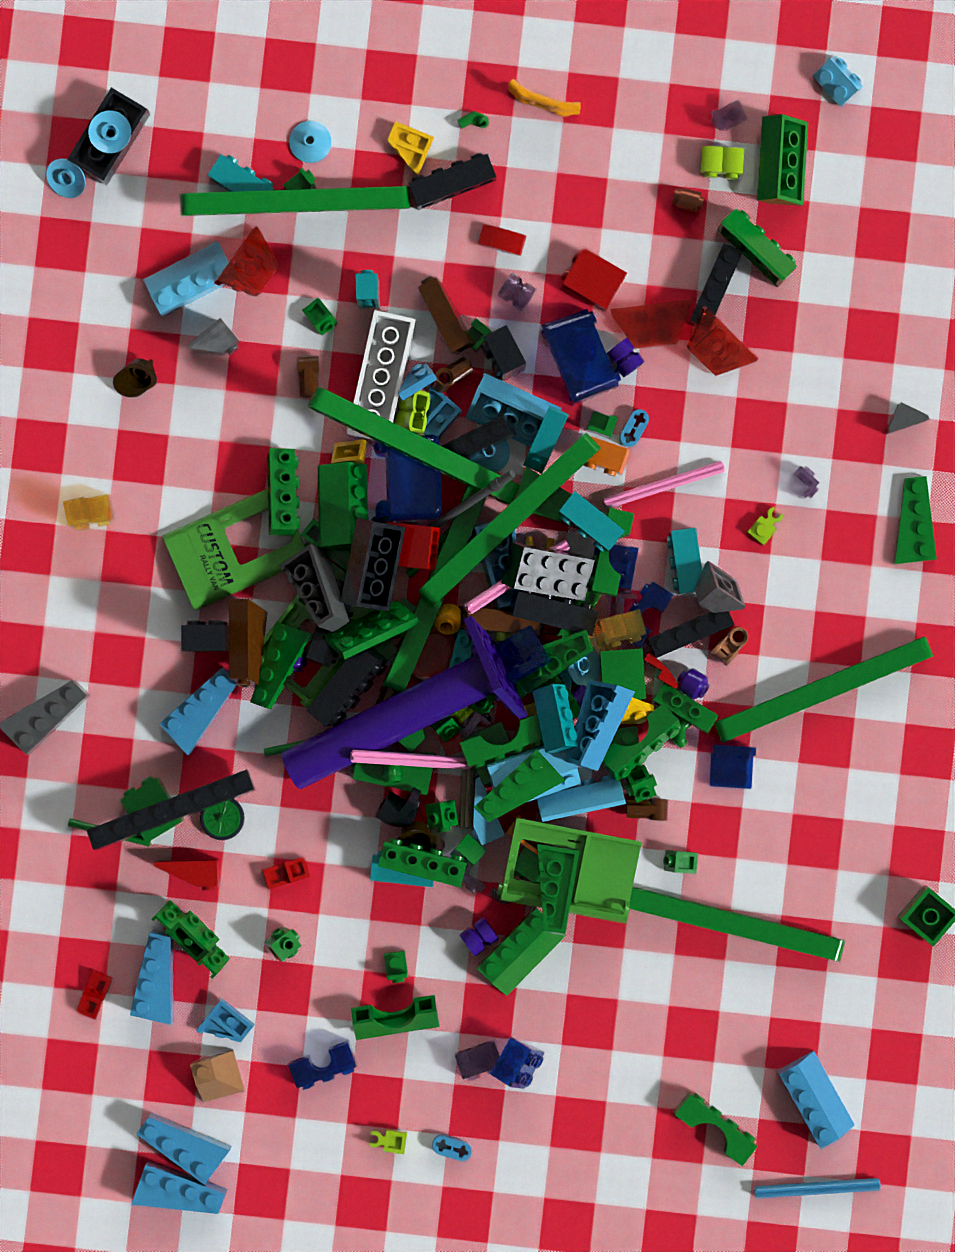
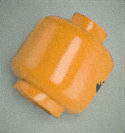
M447 603L441 605L434 621L435 628L440 633L446 635L458 632L463 619L461 609L454 604Z

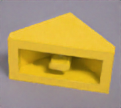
M361 439L334 443L331 463L354 462L364 464L367 440Z

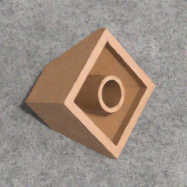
M234 1050L195 1060L190 1064L196 1087L203 1102L245 1091Z

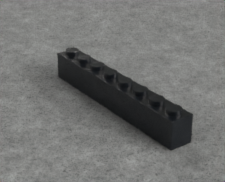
M246 769L86 831L93 850L97 851L256 791L249 770Z

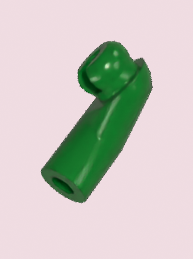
M472 111L457 119L461 129L470 124L480 128H486L489 125L488 117L476 111Z
M682 719L680 721L681 729L679 733L672 738L673 743L679 748L686 746L685 731L691 726V724Z

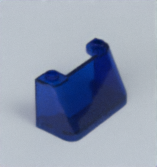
M588 309L540 325V331L543 338L547 340V346L552 353L565 384V389H568V398L572 406L618 388V382L621 381L618 370H613L594 325V323H597L593 311L589 312Z
M417 434L440 445L436 435ZM373 440L375 454L378 457H385L387 500H381L377 503L375 509L376 521L437 519L442 511L441 472Z

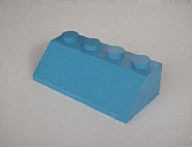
M814 1050L777 1070L820 1149L839 1140L855 1125Z

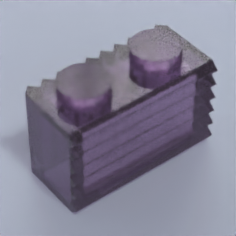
M495 1039L455 1053L463 1079L467 1078L468 1081L479 1078L480 1074L486 1071L488 1074L498 1072L500 1070L499 1067L503 1066Z

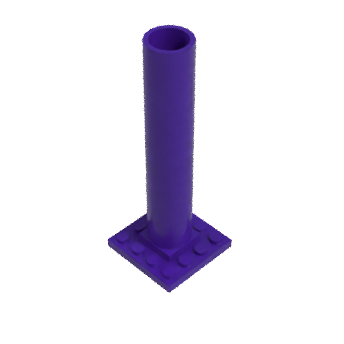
M472 615L465 618L464 621L467 626L464 628L465 633L474 643L471 646L472 657L283 751V763L291 780L299 789H303L353 764L354 762L350 760L352 750L379 751L493 693L498 701L501 700L505 708L508 707L512 715L515 714L520 720L528 717L499 645Z

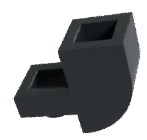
M414 787L405 799L390 791L381 802L375 817L394 827L410 825L414 821L419 809L418 806L421 801L418 798L421 791Z

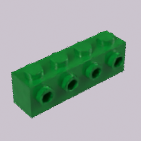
M269 448L267 453L269 535L294 536L297 529H300V516H297L296 510L300 506V497L296 496V489L299 488V476L295 475V468L298 469L299 459L298 456H295V449Z
M394 838L384 841L378 867L461 888L467 861H463V856L451 854V857L444 856L443 851L432 848L430 852L424 851L421 845L410 843V847L401 845L402 841Z

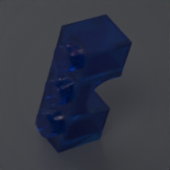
M653 581L650 584L645 583L639 593L642 595L639 602L634 601L628 611L631 613L628 620L623 619L617 628L620 631L618 636L638 648L642 647L652 631L642 623L641 616L644 610L654 608L662 613L674 595Z
M348 1040L329 1047L328 1051L331 1062L326 1067L314 1065L310 1054L290 1061L288 1066L296 1088L309 1089L315 1086L314 1082L322 1080L324 1083L335 1078L334 1075L341 1072L343 1075L354 1072V1068L357 1067L358 1063L350 1041Z

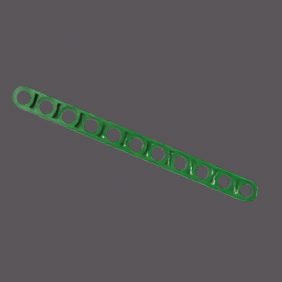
M408 186L179 194L180 216L410 208V190Z
M321 387L315 388L307 406L321 415L478 491L488 486L489 482L494 478L501 477V475ZM509 481L504 485V488L498 492H492L488 496L510 505L520 485Z
M585 433L418 592L432 607L436 605L590 460L601 447L588 433Z
M467 486L459 504L479 491ZM487 496L453 518L437 556L436 570H431L427 582L467 545ZM422 595L420 596L413 612L417 616L419 624L405 631L384 681V687L398 693L406 689L444 597L432 607Z
M926 636L723 718L716 721L714 726L722 743L914 665L934 655Z
M632 887L629 908L631 910L834 961H841L845 940Z

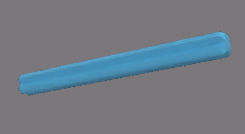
M878 1178L756 1186L754 1194L759 1199L879 1191L881 1185Z

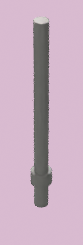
M510 470L500 478H494L489 482L488 486L427 526L440 528L492 492H498L504 488L506 483L516 477L515 473Z

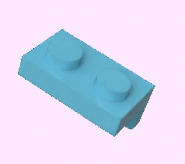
M837 56L830 58L813 75L840 107L857 91L863 88L859 76L851 73L847 69V63Z

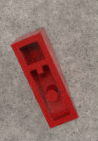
M219 859L163 860L154 862V867L196 887H202V890H215V886L220 885Z

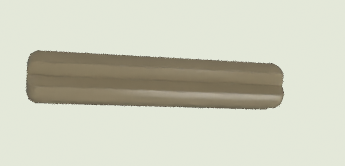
M473 767L469 770L462 769L460 828L468 829L472 827Z

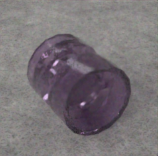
M511 273L497 296L506 302L511 300L514 307L523 311L537 288L528 282L523 284L520 277Z

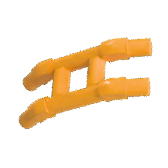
M514 79L508 84L510 86L508 90L521 103L542 108L562 117L580 115V102H563L525 89Z

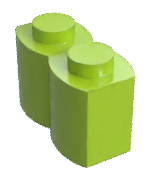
M702 146L700 174L704 175V178L715 179L717 175L725 176V179L737 180L738 177H742L744 148Z
M419 390L403 401L399 396V412L396 416L395 424L415 434H423L427 425L426 412L430 406V394Z

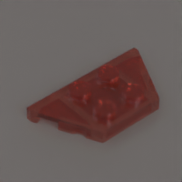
M257 226L251 230L214 283L216 285L225 284L231 286L232 290L243 291L248 295L256 297L277 270L279 264Z
M689 299L615 308L611 309L610 312L625 336L634 346V349L677 344L692 302Z
M706 306L702 308L703 314L699 323L695 325L694 334L690 338L687 348L715 376L759 360Z
M458 632L451 635L442 633L428 635L412 673L415 678L431 677L449 668ZM404 637L391 639L396 650H398L400 643L403 642Z

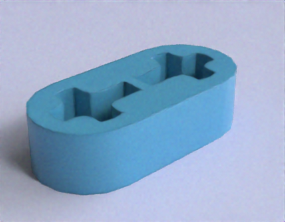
M641 409L635 410L628 419L620 435V442L625 447H633L639 441L649 422V415L646 411ZM644 415L643 420H645V423L641 422L637 428L634 427L636 422L634 416ZM631 429L635 430L633 434L635 441L626 443L624 434H629Z
M444 1134L437 1135L433 1140V1150L439 1155L458 1161H466L471 1156V1145L464 1140ZM444 1139L445 1144L451 1146V1148L443 1147V1150H440L439 1145L436 1143ZM463 1145L465 1146V1150L468 1151V1153H464L463 1156H460L459 1151L454 1150L453 1148H461Z

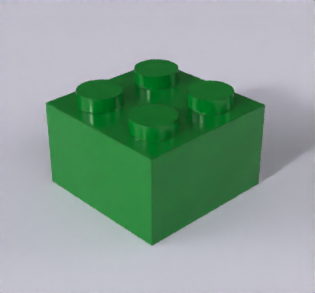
M924 885L897 917L934 947L955 922V909L932 889Z

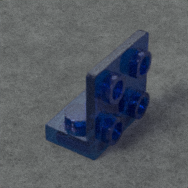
M614 545L609 551L610 564L621 575L618 587L620 589L631 590L639 549L637 547ZM596 547L594 549L593 559L595 553L599 554V549H597ZM593 566L591 574L595 573L596 566Z
M530 625L495 646L509 672L505 676L511 683L520 681L551 662L533 627Z
M712 744L709 785L711 787L751 789L753 756H756V747Z
M510 1037L490 1075L509 1087L525 1089V1087L531 1084L535 1069L541 1066L545 1052L530 1048L514 1037Z

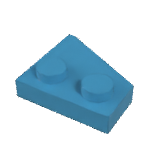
M426 363L423 365L418 364L407 374L398 394L403 401L436 381L437 378Z
M431 385L429 388L430 406L426 412L427 425L424 434L435 443L463 411L443 393L435 391Z
M222 998L196 1031L241 1042L255 1024Z

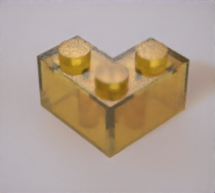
M109 494L63 501L68 527L74 528V530H89L90 525L98 524V527L111 525L110 521L115 520Z
M640 609L596 621L594 628L598 649L605 648V651L618 648V646H621L622 641L629 640V643L642 640L641 636L646 634Z

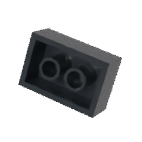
M507 325L484 336L482 351L487 360L491 358V368L496 378L501 377L502 381H505L525 370L526 361Z

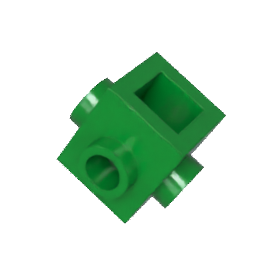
M645 764L632 769L631 773L627 776L628 784H625L629 796L633 795L637 803L655 796L654 787L657 786L654 775L649 774Z
M455 800L425 804L429 830L438 829V833L451 831V826L458 825Z
M286 927L274 930L271 937L264 942L274 957L281 962L295 956L298 953V949L302 946L298 941L300 937L297 932Z

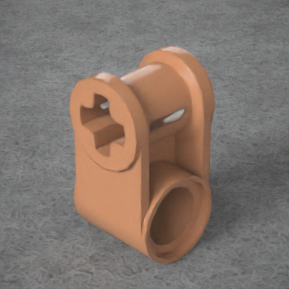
M741 627L732 628L710 653L712 655L716 654L724 661V665L727 666L748 641L747 631ZM740 630L743 632L744 638L741 642L733 640L732 636L735 631ZM721 649L724 650V651L728 654V656L725 655V654L721 651Z

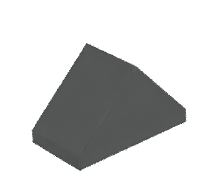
M901 402L897 405L885 430L886 435L929 420V416Z

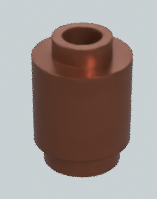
M676 188L672 205L677 206L678 209L696 213L697 209H702L704 197H701V192L686 188Z

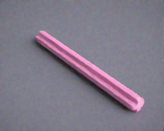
M722 461L605 497L603 499L606 509L723 473L725 468Z
M561 540L549 549L566 552L570 547L566 540ZM499 581L467 602L464 607L469 614H473L511 589V587Z
M352 750L350 754V760L354 763L466 770L473 767H468L465 757L365 750Z

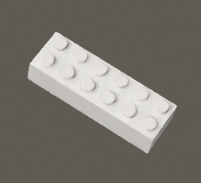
M374 310L354 404L394 423L399 401L398 391L403 384L416 319ZM350 428L347 430L349 437L379 443Z

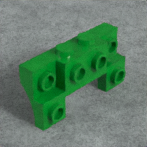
M171 900L151 919L152 921L157 919L166 928L165 933L189 954L199 966L203 964L213 973L210 976L212 979L230 960L225 952L216 945L220 939L192 911L189 910L184 914Z

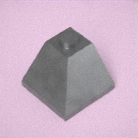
M219 318L191 341L188 346L194 353L225 356L227 353L229 355L233 354L239 348L238 344L240 341L224 321Z
M707 561L694 589L698 605L703 609L707 608L713 613L743 610L746 606L737 580L710 561Z

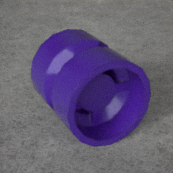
M628 338L606 353L612 364H617L616 369L623 378L645 362L638 352L633 351L634 346Z
M484 917L474 923L473 929L467 928L459 934L475 957L485 950V945L490 946L499 940V937Z

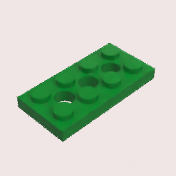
M397 600L391 602L389 611H371L368 615L352 620L336 631L325 634L324 637L328 645L342 658L347 659L418 625L419 622L417 616Z

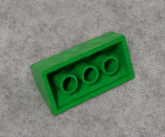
M784 114L762 117L757 189L758 201L769 204L803 206L808 122Z
M736 208L720 223L717 231L735 248L743 251L742 254L774 285L779 287L796 269V260L788 253L785 255L780 250L781 246L774 239L769 240L764 235L766 232L758 224L753 225L749 221L750 217L743 210L739 211Z
M341 462L317 466L319 548L351 551L357 518L368 520L367 464Z
M534 907L477 965V969L495 987L508 996L565 936L544 932L543 912L538 907Z

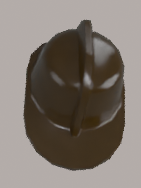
M142 358L134 359L113 378L114 389L122 396L129 398L142 395L157 383L152 359L148 361Z
M414 821L410 825L402 827L401 835L397 838L402 841L401 845L409 847L410 843L423 846L422 850L428 852L431 851V848L442 851L445 847V841L440 836L431 833L428 826L421 821Z

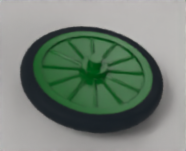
M235 799L205 809L200 813V823L203 830L208 836L216 840H228L235 837L244 825L245 816L243 808Z

